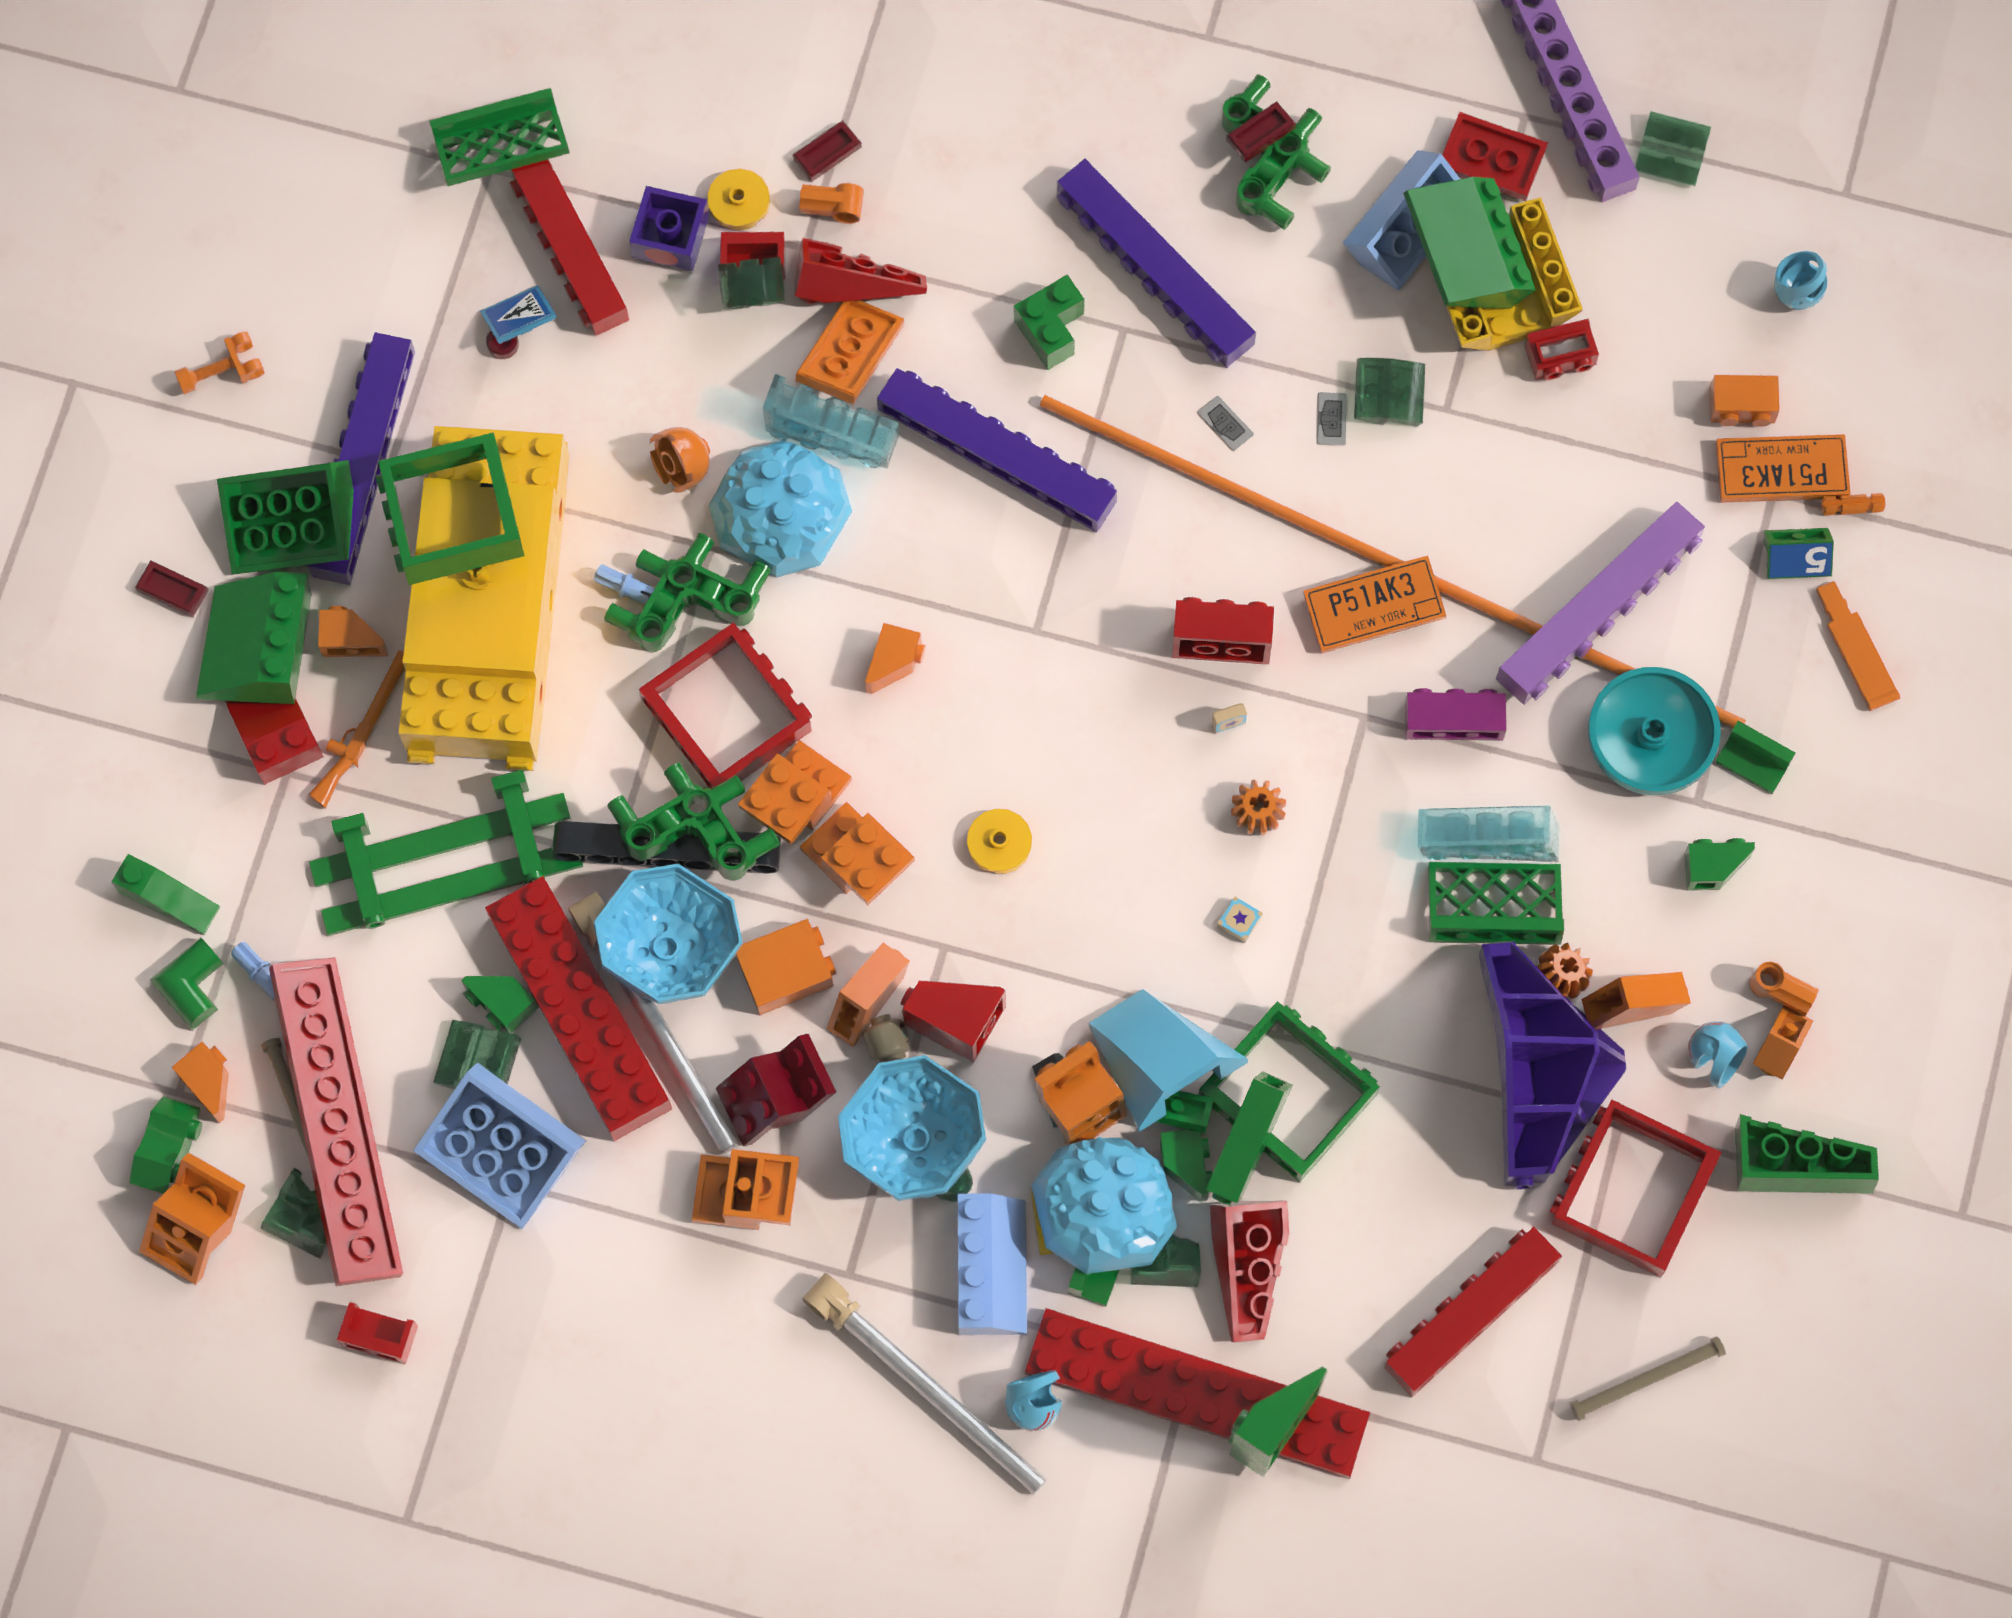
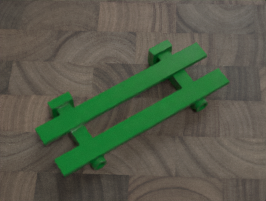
M523 769L492 777L491 780L497 799H504L505 809L366 846L364 836L371 833L364 813L331 821L334 834L338 842H344L346 852L309 861L315 887L353 878L358 900L321 910L327 935L331 936L365 926L367 929L377 928L384 925L385 921L515 885L529 884L542 876L545 878L584 867L582 862H567L554 859L552 857V848L538 851L534 837V828L571 819L564 793L525 803L523 793L528 792L529 787ZM513 834L519 857L378 894L373 872Z

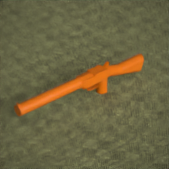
M398 650L365 717L359 723L357 729L351 728L347 730L341 742L333 739L329 740L326 751L341 758L308 794L323 808L326 809L344 773L353 764L357 768L359 767L358 760L366 747V742L404 669L402 663L404 651ZM355 731L349 745L343 744L346 736L350 732Z

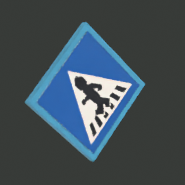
M538 285L480 311L499 344L518 335L528 333L532 329L557 318Z

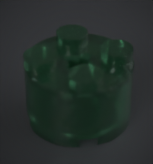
M781 257L762 259V265H759L758 259L739 261L740 267L738 268L736 263L717 265L724 310L785 302Z

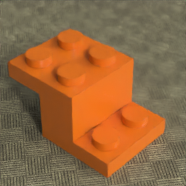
M798 740L785 758L778 753L775 755L740 800L738 808L766 828H771L776 835L792 845L806 826L811 830L816 828L850 784L852 776Z
M848 802L844 803L800 845V850L845 894L852 890L867 906L915 861V857L872 815L867 813L862 817Z
M1091 1041L1083 1046L1078 1044L1072 1047L1065 1054L1064 1059L1056 1064H1047L1038 1072L1037 1077L1034 1078L1039 1101L1062 1131L1066 1145L1082 1140L1094 1139L1127 1116L1123 1093L1101 1065L1098 1051Z
M736 1149L731 1150V1158L701 1154L692 1222L753 1230L760 1229V1222L791 1226L799 1157Z
M188 1152L181 1159L175 1183L152 1205L139 1252L196 1285L203 1278L210 1253L232 1231L245 1184Z

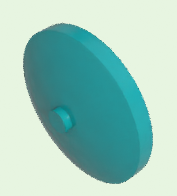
M1663 667L1633 669L1610 681L1596 698L1588 721L1590 749L1602 771L1623 788L1645 795L1672 794L1684 790L1697 782L1712 764L1718 751L1721 736L1718 712L1707 692L1685 674Z

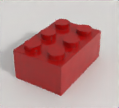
M1186 597L1183 600H1176L1172 658L1269 665L1273 637L1274 606H1267L1266 603L1260 601L1249 602L1248 605L1235 604L1234 601L1228 599L1202 602L1197 597Z

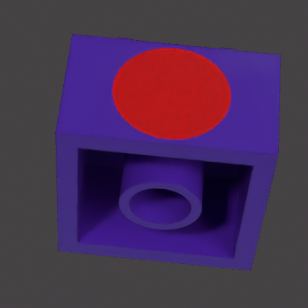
M645 186L629 240L632 258L693 271L710 216L707 199Z

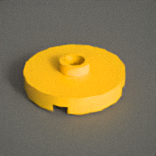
M741 168L727 170L718 175L711 183L707 195L709 212L714 216L713 218L723 227L737 231L756 226V223L762 218L764 219L768 214L771 203L769 189L763 178L751 170ZM737 194L744 196L741 200H735L733 197Z
M993 809L983 812L973 821L968 830L967 848L970 857L979 868L985 871L995 872V874H1006L1016 871L1027 861L1031 852L1032 834L1028 823L1019 814L1009 809ZM998 835L1006 839L1002 844H997L993 840Z

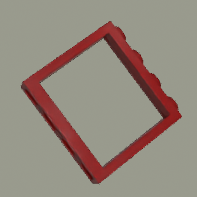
M734 622L638 689L643 703L710 789L734 775H737L740 781L744 780L771 761L777 753H782L812 731L810 721L812 714L803 702L799 704L795 702L791 696L793 690L783 677L778 680L771 671L774 669V666L765 653L759 655L753 648L755 641L745 628L739 630ZM734 642L795 721L729 768L719 773L659 694Z
M1611 1099L1607 1109L1600 1106L1592 1124L1598 1126L1593 1138L1586 1135L1578 1151L1579 1154L1583 1155L1579 1167L1572 1164L1564 1180V1183L1569 1185L1565 1196L1558 1194L1549 1211L1555 1214L1551 1224L1650 1273L1662 1277L1722 1152ZM1612 1120L1701 1163L1656 1258L1567 1216Z

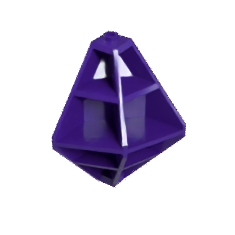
M1515 942L1482 944L1479 951L1480 967L1494 1018L1502 1086L1504 1185H1513V1188L1516 1190L1530 1189L1534 1187V1183H1545L1548 1177L1555 1172L1556 1166L1626 1072L1625 1052L1603 1030H1595L1588 1023L1586 1015L1561 994L1519 949Z

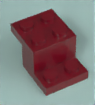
M809 1033L799 1035L781 1051L751 1057L716 1087L720 1100L743 1147L754 1144L771 1129L800 1123L837 1093Z

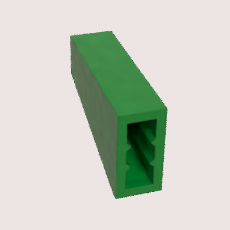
M1264 1071L1253 1078L1206 1190L1213 1193V1199L1230 1205L1231 1202L1237 1204L1242 1199L1293 1084Z

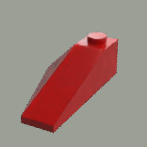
M803 237L801 239L794 292L795 297H799L804 302L817 303L819 301L832 303L921 295L927 292L925 275L893 264H885L883 267H880L870 260L869 256L864 254L854 258L842 254L843 247Z
M1239 1201L1237 1204L1231 1202L1230 1205L1224 1203L1209 1204L1211 1238L1230 1340L1233 1343L1263 1340L1266 1336L1274 1303L1272 1295L1276 1278L1280 1277L1282 1269L1280 1261L1283 1248L1287 1246L1290 1235L1288 1201Z

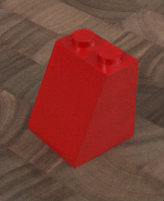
M919 980L914 989L909 987L900 1003L903 1005L901 1013H903L906 1027L974 1063L1006 1008V990L998 986Z

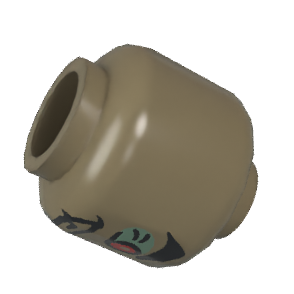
M890 1014L871 1019L872 1026L866 1028L863 1032L870 1058L874 1061H880V1063L906 1058L905 1053L910 1050L911 1042L903 1020L891 1019Z

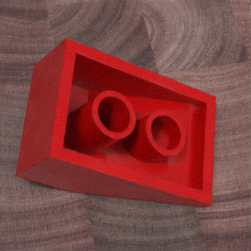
M296 698L295 704L225 701L264 785L324 757Z

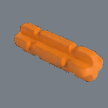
M1872 493L1870 497H1867L1866 494L1842 495L1840 499H1837L1836 496H1827L1821 501L1822 513L1825 516L1836 515V512H1840L1841 515L1867 513V510H1870L1871 513L1883 512L1886 507L1885 496L1882 493Z

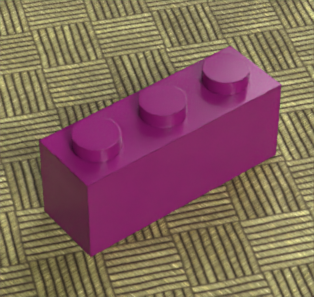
M1419 688L1413 690V692H1407L1405 701V740L1504 741L1507 731L1506 693H1498L1494 689H1483L1478 691V693H1465L1463 689H1449L1445 693H1436L1427 688Z

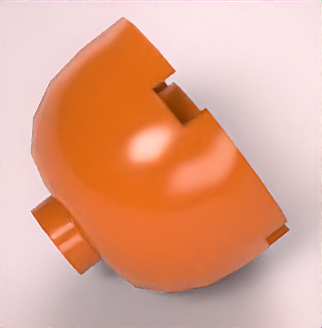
M672 427L664 429L651 437L650 443L655 441V450L650 451L653 466L665 485L670 480L672 485L676 487L672 490L673 492L682 493L693 488L708 473L710 448L706 440L686 427Z

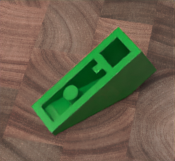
M127 854L111 881L120 894L202 935H205L220 909V905L158 868L130 854Z

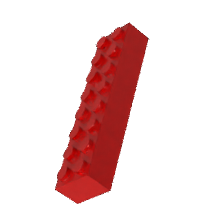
M544 876L486 906L485 909L490 921L533 998L536 1000L538 1007L613 1141L671 1111L672 1106L668 1096Z

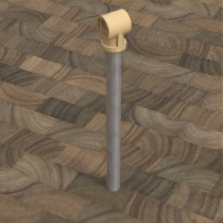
M597 891L568 907L582 935H588L590 939L588 943L592 949L598 948L594 921L606 906ZM620 983L721 1154H726L739 1145L738 1141L655 1002L637 995Z
M824 1273L803 1296L802 1300L823 1320L827 1321L830 1318L834 1322L833 1327L838 1331L845 1327L1035 1495L1046 1483L1047 1479L858 1313L861 1305L856 1301L852 1303L848 1299L849 1293L834 1278Z

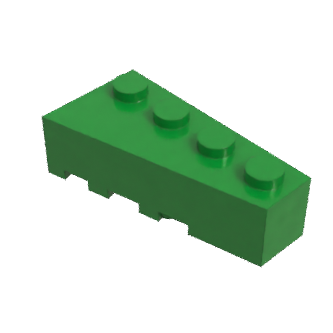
M1739 1115L1735 1126L1738 1191L1873 1194L1879 1181L1876 1147L1835 1137L1829 1139L1817 1136L1815 1132L1803 1129L1802 1132L1781 1127L1782 1124L1771 1121L1764 1123L1752 1120L1750 1116Z

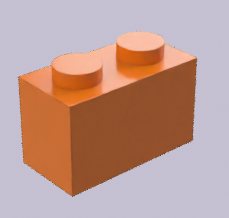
M1714 375L1710 385L1711 422L1720 423L1722 426L1752 423L1753 426L1764 427L1775 423L1780 412L1779 377L1773 375Z

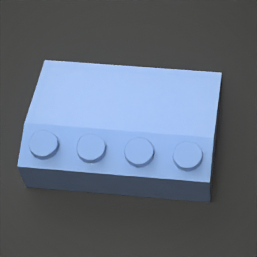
M477 1063L466 1072L413 1151L523 1229L569 1167L586 1140Z

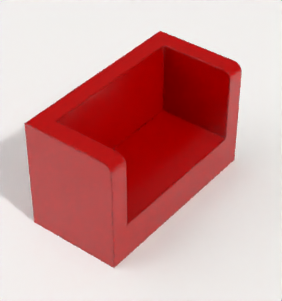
M721 232L720 269L722 280H785L786 241L784 232Z
M349 1302L337 1341L343 1347L406 1365L418 1325L415 1320L407 1319V1321H402L361 1309L356 1303Z

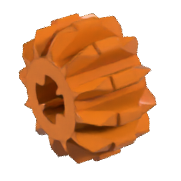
M1253 779L1251 780V789L1241 785L1239 786L1240 795L1232 796L1231 802L1236 806L1231 808V815L1239 817L1236 822L1239 828L1248 824L1247 833L1249 835L1254 832V828H1259L1260 834L1264 836L1267 832V826L1276 830L1279 826L1277 820L1285 819L1286 813L1282 808L1286 806V799L1278 798L1281 794L1279 787L1271 791L1269 790L1270 782L1268 780H1265L1263 787H1258V782ZM1258 803L1264 805L1263 808L1260 809V812L1254 811V807H1256Z
M1569 943L1563 944L1561 947L1555 944L1539 956L1537 968L1563 996H1568L1571 999L1577 998L1590 985L1588 979L1592 976L1593 972L1592 969L1587 967L1590 958H1582L1579 955L1581 947L1571 951Z

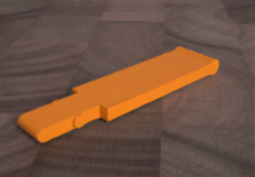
M1835 581L1817 587L1816 592L1824 606V611L1831 620L1827 624V628L1868 710L1872 711L1899 700L1900 694L1858 612L1851 614L1847 606L1848 603L1843 598Z

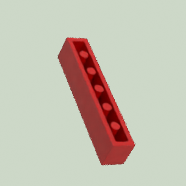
M549 159L511 169L514 180L509 183L517 199L522 197L527 206L523 207L524 213L530 224H537L540 232L536 233L542 248L544 250L550 249L553 255L550 262L557 276L563 274L567 281V284L563 286L570 301L574 302L577 300L581 308L577 313L584 328L591 327L594 335L597 336L629 321L627 307Z
M1532 1227L1527 1233L1523 1229L1520 1230L1508 1242L1511 1245L1509 1250L1503 1255L1499 1251L1496 1252L1484 1264L1487 1268L1485 1272L1478 1278L1475 1274H1472L1459 1287L1463 1291L1454 1300L1450 1296L1447 1297L1435 1309L1438 1313L1437 1316L1429 1323L1423 1319L1410 1332L1413 1338L1405 1345L1398 1342L1386 1353L1385 1356L1389 1360L1385 1363V1370L1411 1397L1416 1395L1559 1263L1562 1255L1535 1227Z

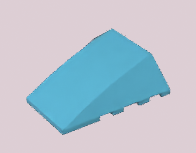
M1144 989L1089 1022V1028L1111 1069L1115 1083L1118 1084L1123 1093L1125 1104L1128 1110H1130L1139 1132L1166 1115L1165 1099L1204 1074L1213 1070L1222 1080L1248 1063L1246 1057Z

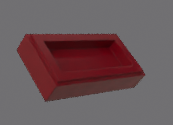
M1276 101L1226 135V140L1246 163L1296 128V123Z
M842 120L793 154V160L809 180L813 182L862 147V142Z
M150 560L135 586L138 592L191 617L195 616L209 591L207 586Z

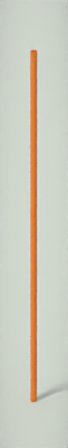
M1044 395L1040 402V407L1378 564L1388 567L1405 562L1047 395ZM1435 576L1439 592L1531 635H1534L1543 627L1541 624ZM1592 648L1582 657L1617 675L1635 669ZM1715 706L1721 723L1734 728L1737 721L1745 724V719Z

